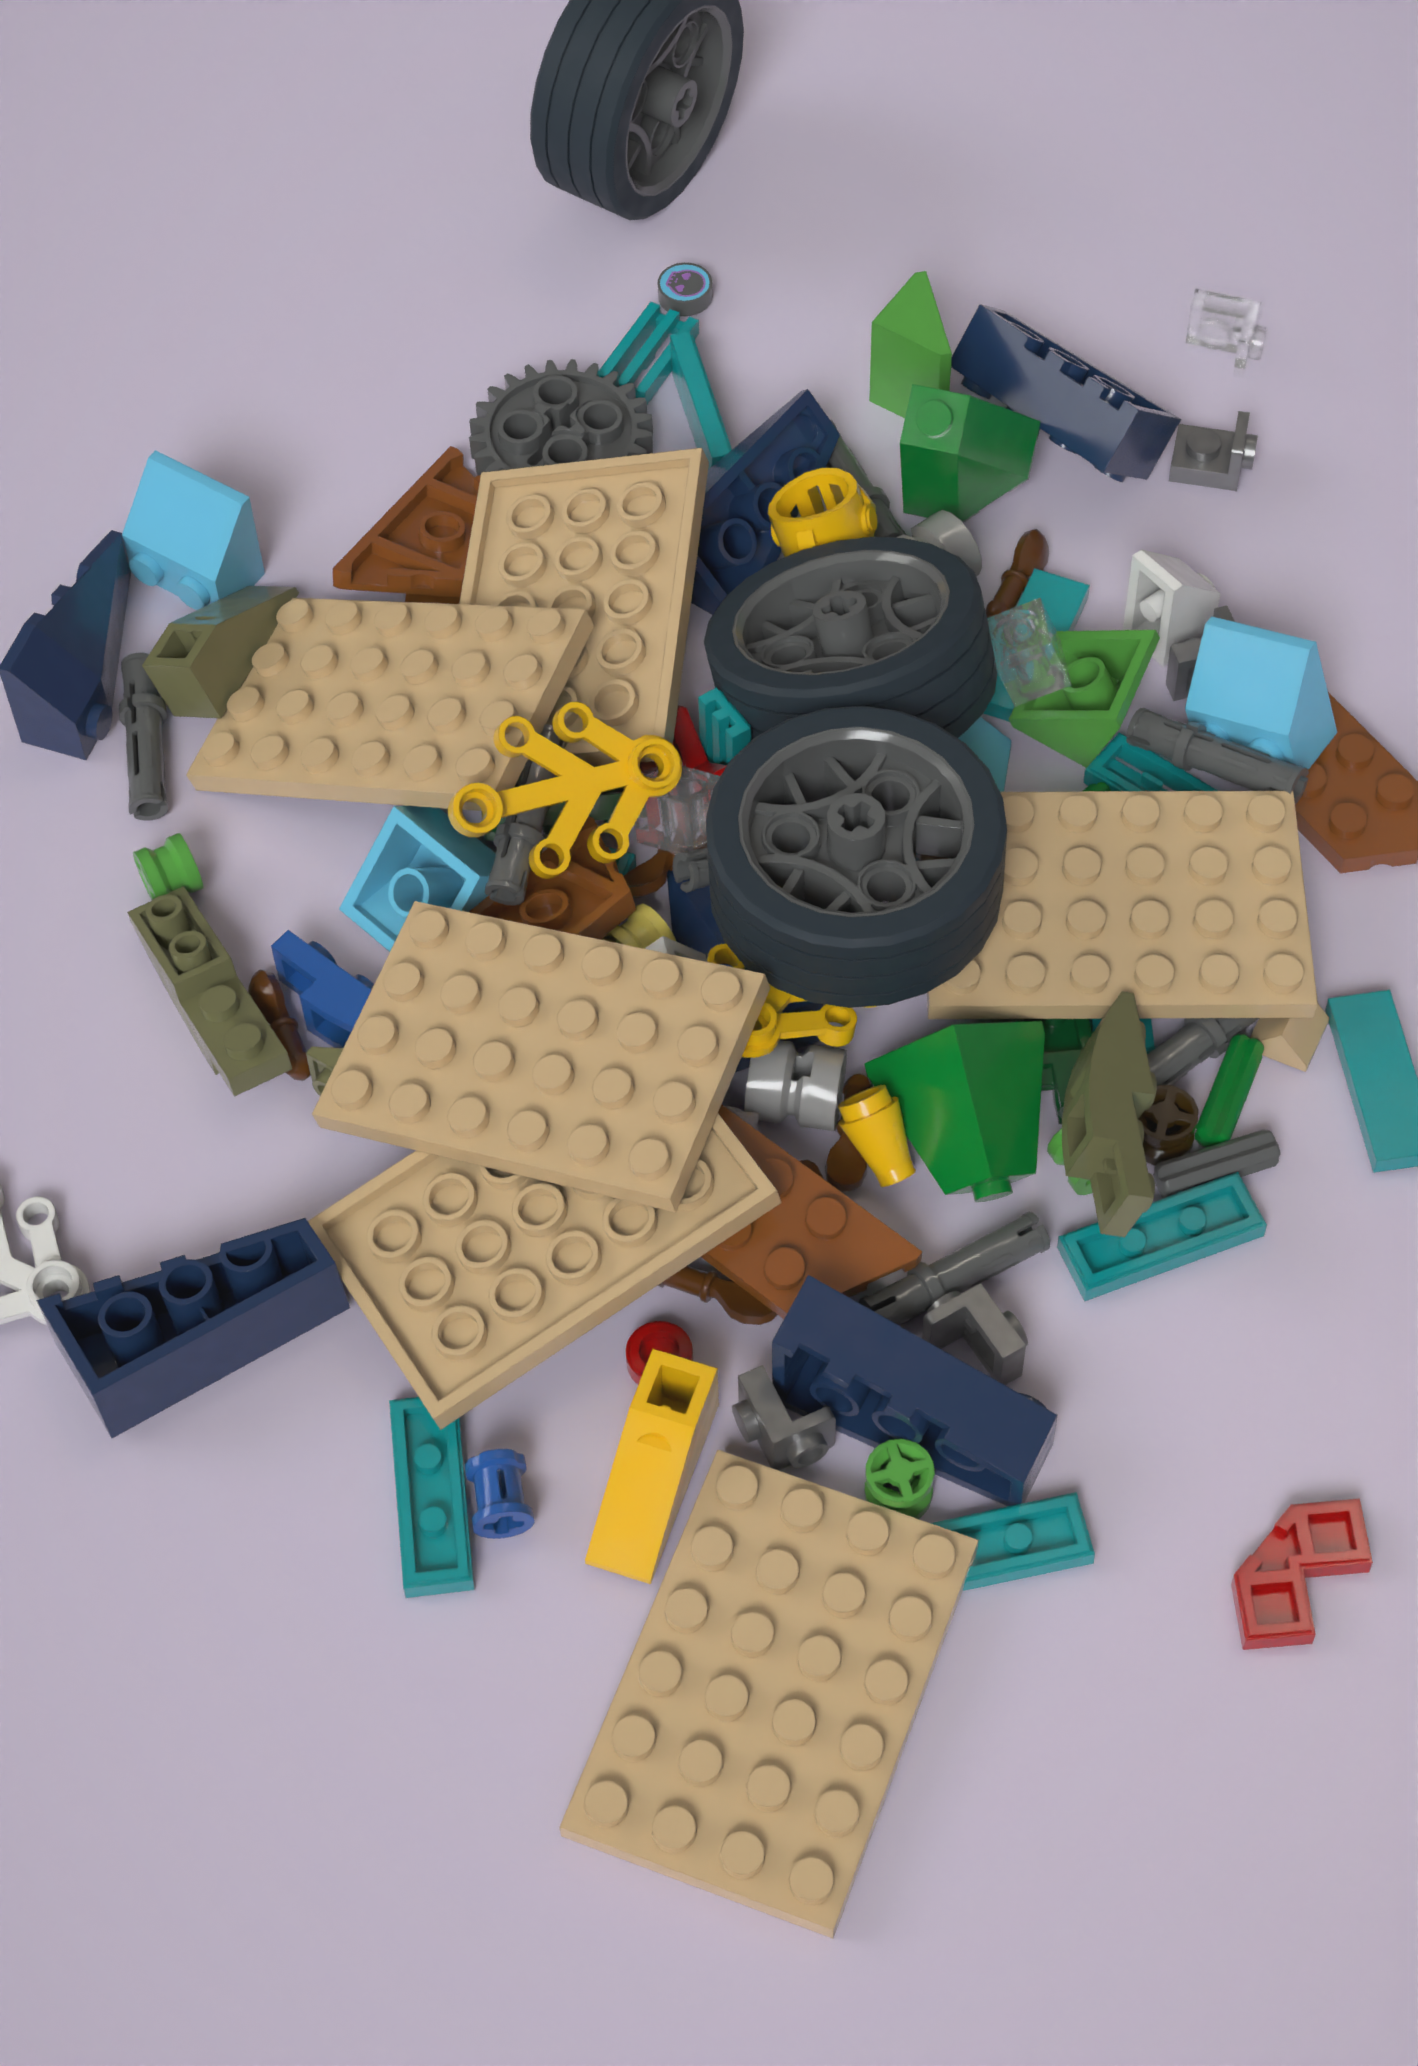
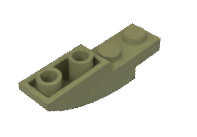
M184 886L127 912L149 959L195 1042L215 1075L220 1073L234 1097L292 1070L286 1049L239 980L231 957Z
M1124 991L1120 993L1081 1050L1070 1075L1062 1115V1151L1065 1174L1069 1177L1090 1180L1100 1234L1125 1237L1142 1213L1148 1211L1155 1194V1181L1152 1174L1148 1173L1143 1149L1144 1129L1142 1122L1138 1119L1144 1110H1148L1152 1106L1156 1096L1157 1081L1154 1073L1150 1072L1145 1048L1146 1030L1143 1022L1139 1020L1134 993Z

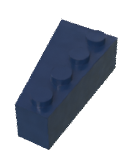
M980 304L952 355L951 368L964 376L961 381L964 387L987 399L994 396L1007 405L1006 409L1041 421L1040 429L1050 435L1049 439L1069 452L1078 454L1093 464L1098 471L1119 482H1124L1127 476L1147 480L1181 421L1179 417L1001 309Z
M306 1218L221 1243L219 1253L200 1259H186V1256L182 1255L159 1262L161 1271L122 1282L120 1275L94 1282L93 1292L63 1300L60 1293L36 1300L58 1349L111 1438L118 1436L350 1309L336 1263Z
M810 1275L807 1276L772 1340V1384L786 1409L806 1416L824 1407H829L836 1419L835 1430L874 1448L888 1440L906 1439L916 1442L929 1453L933 1460L935 1475L1007 1507L1025 1503L1053 1446L1058 1416L1048 1410L1036 1398L1014 1391Z

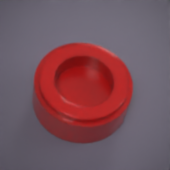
M654 1321L640 1326L632 1333L626 1345L628 1373L638 1385L652 1349L693 1361L692 1342L687 1333L681 1327L666 1321Z

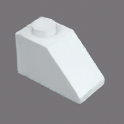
M1141 549L1132 555L1123 630H1156L1160 639L1152 658L1164 667L1168 664L1171 645L1183 643L1194 637H1202L1206 622L1211 616L1213 617L1214 608H1217L1219 605L1220 592L1215 589L1213 583L1205 575L1196 573L1181 559Z

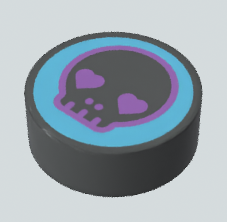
M677 263L667 267L659 275L657 282L658 300L662 308L667 312L669 309L680 312V316H692L703 312L711 304L713 298L712 278L709 272L702 266L693 263Z

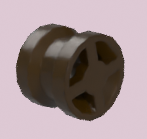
M1157 1085L1156 1096L1152 1106L1148 1110H1144L1138 1119L1142 1122L1144 1129L1143 1149L1145 1159L1151 1165L1155 1166L1159 1162L1190 1153L1193 1147L1194 1131L1197 1128L1199 1109L1195 1100L1185 1090L1173 1085Z

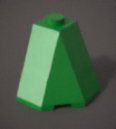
M912 384L900 439L903 513L928 518L934 513L944 510L955 515L963 523L978 514L981 509L1029 480L1041 421L971 395Z
M1042 1021L953 1024L864 1063L867 1076L874 1086L886 1085L890 1096L899 1098L906 1136L945 1195L973 1193L975 1202L996 1200L1013 1193L1011 1183L1036 1174L1045 1040Z

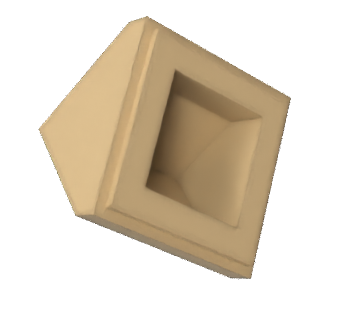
M1318 1004L1314 1018H1260L1250 1038H1257L1263 1043V1056L1306 1072L1328 1025L1329 1017Z

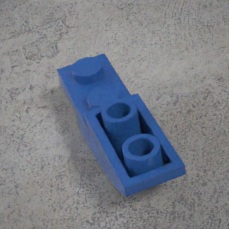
M287 930L271 945L278 979L300 995L299 998L307 1030L334 1048H344L374 984L363 975L357 974L353 977L339 967L330 952L321 944L315 941L307 944L290 930Z

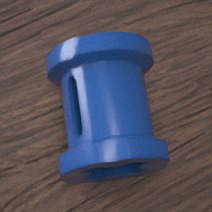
M494 1449L471 1457L465 1463L466 1478L474 1483L478 1511L472 1517L474 1533L478 1536L488 1539L513 1537L526 1532L534 1525L533 1509L525 1504L521 1476L527 1470L525 1455L517 1453L512 1449Z

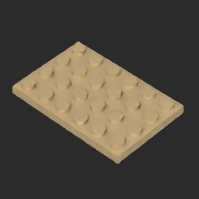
M703 448L481 473L459 604L586 609L594 624V628L546 724L552 725L555 713L565 704L576 701L587 705L595 718L631 740L644 735H656L665 738L673 744L709 461ZM573 712L565 713L564 723L566 727L572 732H581L583 722L580 716ZM583 739L576 743L567 742L565 750L592 766H602L617 762ZM642 758L640 762H649L654 760L650 758Z
M292 598L291 601L285 603L278 610L276 615L277 627L268 643L254 653L252 657V670L240 689L228 699L227 710L222 718H217L186 776L197 791L448 809L449 802L454 794L462 787L471 783L487 784L496 792L514 788L528 758L523 755L512 758L501 754L494 744V732L505 719L512 716H520L527 719L533 725L535 732L541 734L594 628V624L586 609ZM516 727L506 728V741L511 746L522 747L524 735L521 730ZM473 802L464 803L462 810L482 811Z
M1286 791L1000 792L1004 802L1007 841L1003 894L997 923L982 951L958 975L927 992L928 1019H1103L1122 991L1134 993L1139 1019L1314 1018L1318 1002L1293 791L1291 794ZM920 854V861L951 859Z
M414 901L312 1112V1116L320 1128L676 1212L766 1000L770 986L766 975L763 973Z
M717 1114L676 1212L425 1152L414 1151L310 1219L308 1223L335 1261L341 1280L441 1430L782 1202L776 1188L721 1116Z
M717 1450L560 1824L561 1836L833 1939L962 1594L967 1573L976 1556L978 1540Z

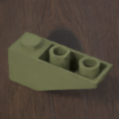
M247 586L168 624L142 664V667L173 716L222 718L227 710L228 699L240 689L253 668L252 657L254 653L268 643L277 627L276 615L278 610L285 603L291 601L292 598L298 596L299 592L296 587Z

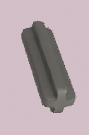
M1262 1129L1159 1162L1154 1167L1153 1177L1161 1197L1166 1198L1236 1172L1239 1173L1240 1177L1274 1167L1279 1163V1156L1281 1154L1273 1133L1270 1130Z

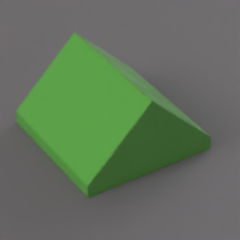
M926 271L915 272L872 321L869 401L903 418L906 416L912 384L950 391L952 352Z
M1049 631L1009 717L1012 727L1087 768L1120 729L1159 642L1160 637L1157 631Z

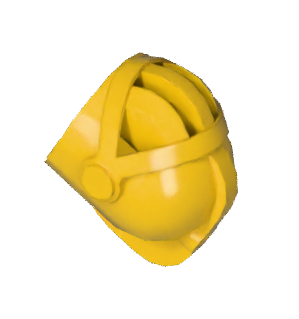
M819 468L803 473L782 487L775 494L768 507L771 535L776 545L781 547L784 557L804 549L835 541L874 537V532L877 529L876 505L854 477L839 468ZM821 495H822V497H823V500H824L825 506H826V508H827V511H824V506H823V502H822V499H821ZM795 505H797L801 517H791L790 513Z

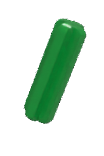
M1237 1034L1231 1038L1197 1123L1194 1136L1196 1142L1201 1146L1209 1147L1231 1139L1263 1058L1264 1045L1259 1039L1249 1038L1244 1034Z

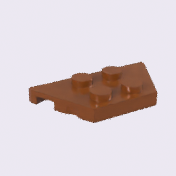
M450 446L333 567L334 587L344 590L447 597L461 596L481 475L474 477L463 466L464 455L459 449Z
M1328 692L1337 734L1308 770L1309 774L1306 776L1308 782L1305 791L1298 803L1295 804L1298 831L1339 873L1369 870L1371 867L1379 864L1392 867L1417 864L1418 781Z
M588 816L570 849V863L564 872L554 878L545 879L537 876L531 870L525 899L522 904L515 906L500 904L490 899L489 895L469 912L601 940L637 909L631 890L623 875L618 871L616 861L601 863L590 855L587 847L588 837L598 826L594 818ZM600 835L599 845L601 849H603L607 853H611L609 847L605 846ZM547 848L540 855V860L545 867L550 869L558 867L559 856L555 850Z
M721 1104L718 1114L776 1188L782 1203L702 1255L701 1258L783 1319L786 1317L808 1275L850 1298L867 1290L869 1283L900 1269L905 1273L920 1263L922 1259V1251Z

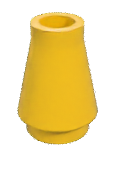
M878 1085L863 1090L845 1099L838 1105L843 1117L838 1123L874 1172L880 1187L901 1182L916 1172L910 1157L899 1098L891 1097L886 1085Z

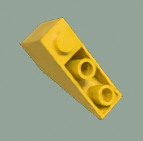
M652 1349L629 1407L586 1554L585 1564L647 1584L652 1583L719 1407L718 1368Z

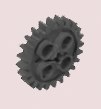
M575 359L569 361L565 370H557L555 363L552 360H547L545 372L539 374L529 364L525 365V378L522 380L507 373L504 375L506 390L490 386L487 389L489 402L477 401V418H472L469 421L471 459H475L477 475H481L482 472L653 453L652 414H647V401L645 397L636 398L635 385L633 383L619 387V373L616 371L609 373L603 378L599 377L597 363H593L585 372H579Z

